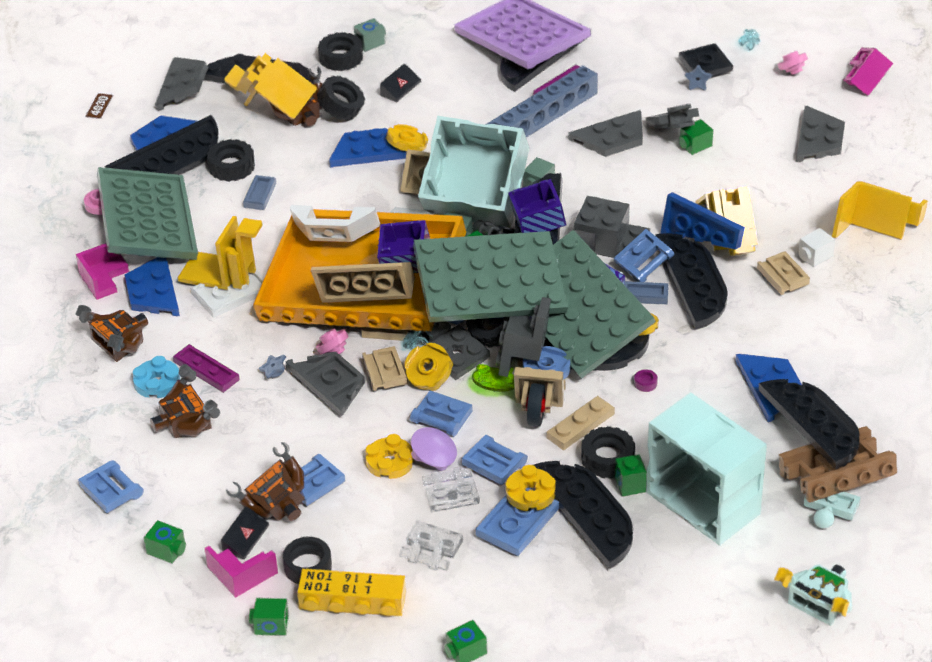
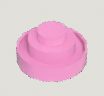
M794 51L782 56L783 62L779 63L778 67L780 71L785 69L786 73L791 72V75L803 71L802 66L805 65L804 61L808 60L806 53L799 55L798 51Z
M95 189L85 195V209L89 213L102 215L99 189Z
M334 328L319 338L321 342L315 348L320 355L330 352L340 354L345 350L343 346L346 344L345 340L349 336L345 329L337 332Z

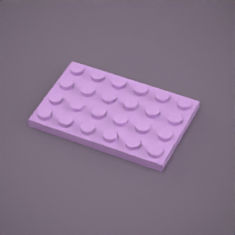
M501 0L454 24L455 32L526 69L535 67L544 60H548L552 56L566 51L569 47L581 43L584 39L591 36L589 28L531 0Z

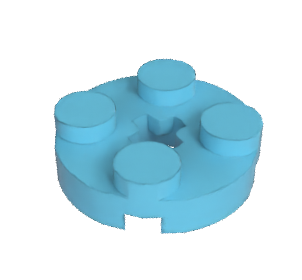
M155 356L152 360L146 361L133 369L134 388L144 397L150 398L149 395H157V398H163L171 391L176 381L180 380L179 368L175 363L166 360L165 357Z

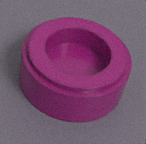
M644 369L635 373L634 386L639 391L649 392L657 387L658 376L654 371Z

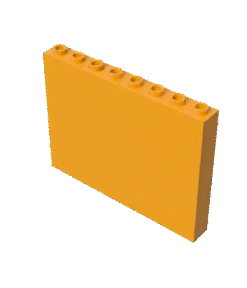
M313 209L316 219L349 220L352 211ZM377 212L380 224L426 220L430 239L465 237L466 235L462 216ZM291 215L253 304L258 320L266 322L432 331L434 322H429L419 273H414L415 282L412 298L322 303L311 267L379 264L377 255L380 225L353 242L310 241L296 226Z

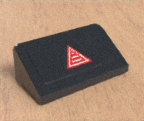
M402 64L380 83L381 96L398 102L421 82V78L406 64Z
M245 506L222 537V551L229 549L235 557L245 560L269 527V522Z

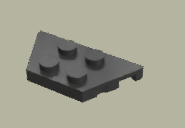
M173 57L155 103L157 110H163L164 104L173 99L177 103L188 96L198 93L208 69L206 62Z
M805 106L796 162H803L804 157L814 156L815 159H819L825 156L840 155L845 121L812 107Z
M637 110L568 132V139L572 142L575 140L584 143L583 147L594 150L604 157L643 145L642 112Z
M337 352L307 356V361L293 363V359L285 361L286 368L340 417L344 415L365 384L364 375Z

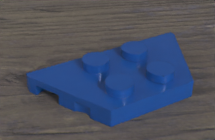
M161 115L130 135L132 145L137 151L197 121Z
M387 128L346 132L329 159L330 168L406 159L407 151L400 150L388 143L386 139Z
M156 257L124 275L132 311H148L159 314L160 310L172 312V316H180L167 257Z
M736 354L735 361L767 422H772L779 411L759 391V383L776 379H788V383L793 382L802 385L788 359Z

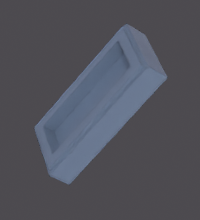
M255 175L243 201L244 208L265 210L276 186V177Z
M625 281V286L640 303L668 305L669 283Z

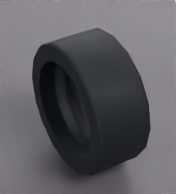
M312 536L300 537L290 542L283 551L284 572L287 578L299 584L302 569L331 571L332 558L328 544L320 538ZM305 554H313L322 558L321 562L312 567H299L292 563L296 558Z

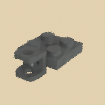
M691 103L667 108V113L646 117L647 125H654V128L671 127V129L687 127L695 125L693 117H698L699 111L698 108H692Z
M447 321L434 322L439 326L433 327L432 331H425V333L421 334V341L424 345H427L426 343H436L447 351L453 362L450 376L455 380L490 358L491 351L459 324L451 329V325ZM453 350H460L462 354L458 352L454 354Z

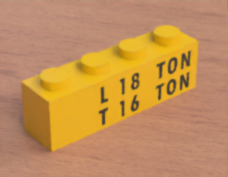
M302 569L297 592L299 609L402 616L406 597L405 575Z

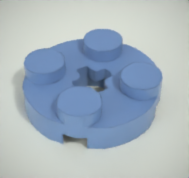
M545 346L542 349L539 361L523 358V368L530 367L532 369L563 372L564 380L570 373V359L567 360L563 357H567L563 350Z

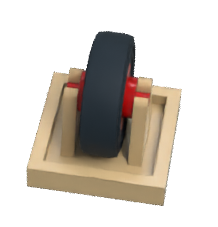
M515 367L516 403H521V411H527L528 425L541 426L544 413H550L552 406L563 407V372L552 369L540 370L530 367Z

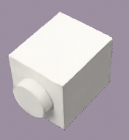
M819 228L800 238L798 256L815 267L834 256L835 239Z

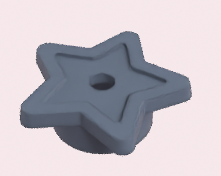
M699 65L692 72L685 73V77L690 81V90L696 87L703 90L707 89L706 81L712 76L710 73H705Z
M270 355L267 362L259 367L260 372H265L266 378L280 376L285 370L283 362L286 356L274 357Z

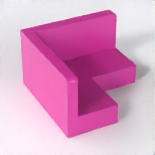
M861 47L849 64L853 68L844 81L848 85L856 86L865 95H870L894 63L876 48Z
M107 243L76 254L79 274L96 300L117 293L116 285L111 278L129 272L128 264L121 254L109 253Z
M210 546L205 547L207 567L235 598L278 574L276 554L273 551L266 554L261 552L241 563L229 549L217 554Z

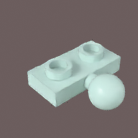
M846 492L813 502H808L805 497L804 506L818 510L814 515V522L818 527L825 529L833 524L834 515L852 521L860 504L861 497Z

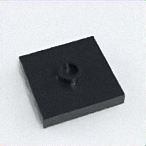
M716 43L679 52V59L689 72L696 69L698 65L705 73H710L712 76L733 71V64Z

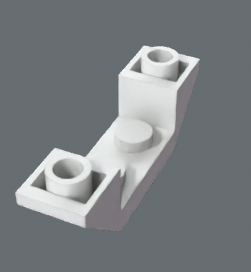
M290 206L296 226L310 241L353 242L380 225L375 207H354L348 220L316 219L312 206Z

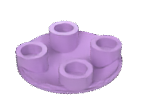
M430 427L421 428L411 438V447L413 449L411 455L416 461H422L443 471L456 459L457 449L453 440L438 429Z

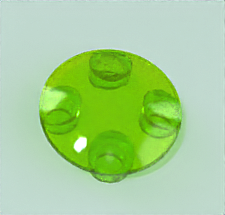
M478 364L476 371L472 374V381L483 389L495 392H507L515 389L512 367L508 377L499 375L500 367H489L486 364Z

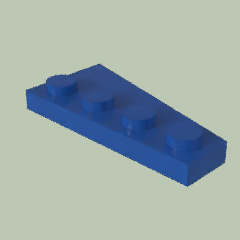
M674 192L667 195L660 233L683 235V238H693L698 242L707 241L711 242L712 245L735 250L741 247L745 227Z

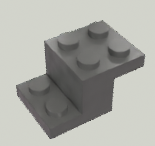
M592 196L586 197L574 222V230L595 234L596 255L611 258L619 254L645 229L650 231V228L629 224L630 204Z
M542 297L540 305H535L532 317L526 315L511 316L509 321H504L503 331H501L499 339L500 351L496 359V366H500V376L508 377L514 357L540 360L546 337L551 298Z

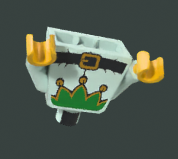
M835 564L830 570L821 565H815L810 570L795 574L786 568L780 567L774 577L775 581L782 582L783 587H790L788 604L830 626L834 623L838 613L846 616L852 610V594L848 590L849 581L844 578L847 573L841 565Z

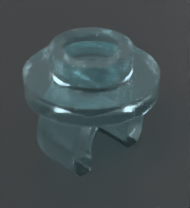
M745 29L743 31L744 35L738 40L740 46L749 42L746 45L749 51L755 47V44L758 45L761 42L759 33L754 29Z
M412 330L403 339L405 342L403 347L413 350L417 344L425 346L429 342L424 337H421V331L414 332Z

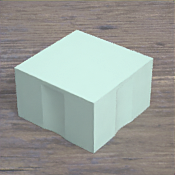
M437 116L431 141L430 158L424 170L418 195L424 210L434 211L435 215H446L447 212L471 216L472 223L482 220L484 222H491L497 227L500 225L512 228L514 213L508 192L521 188L530 149L524 130L516 127L496 124L484 125L463 119Z
M689 393L649 422V464L647 467L646 493L671 511L682 516L693 527L720 546L761 514L767 444L693 393Z

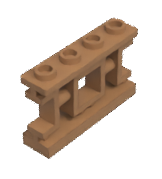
M864 426L858 428L860 433L859 450L845 467L833 468L811 444L779 454L780 475L784 479L788 478L789 480L801 477V492L803 494L806 493V500L808 502H813L897 474V456L893 451L890 452L889 450L879 454L876 453V438L871 437V430Z

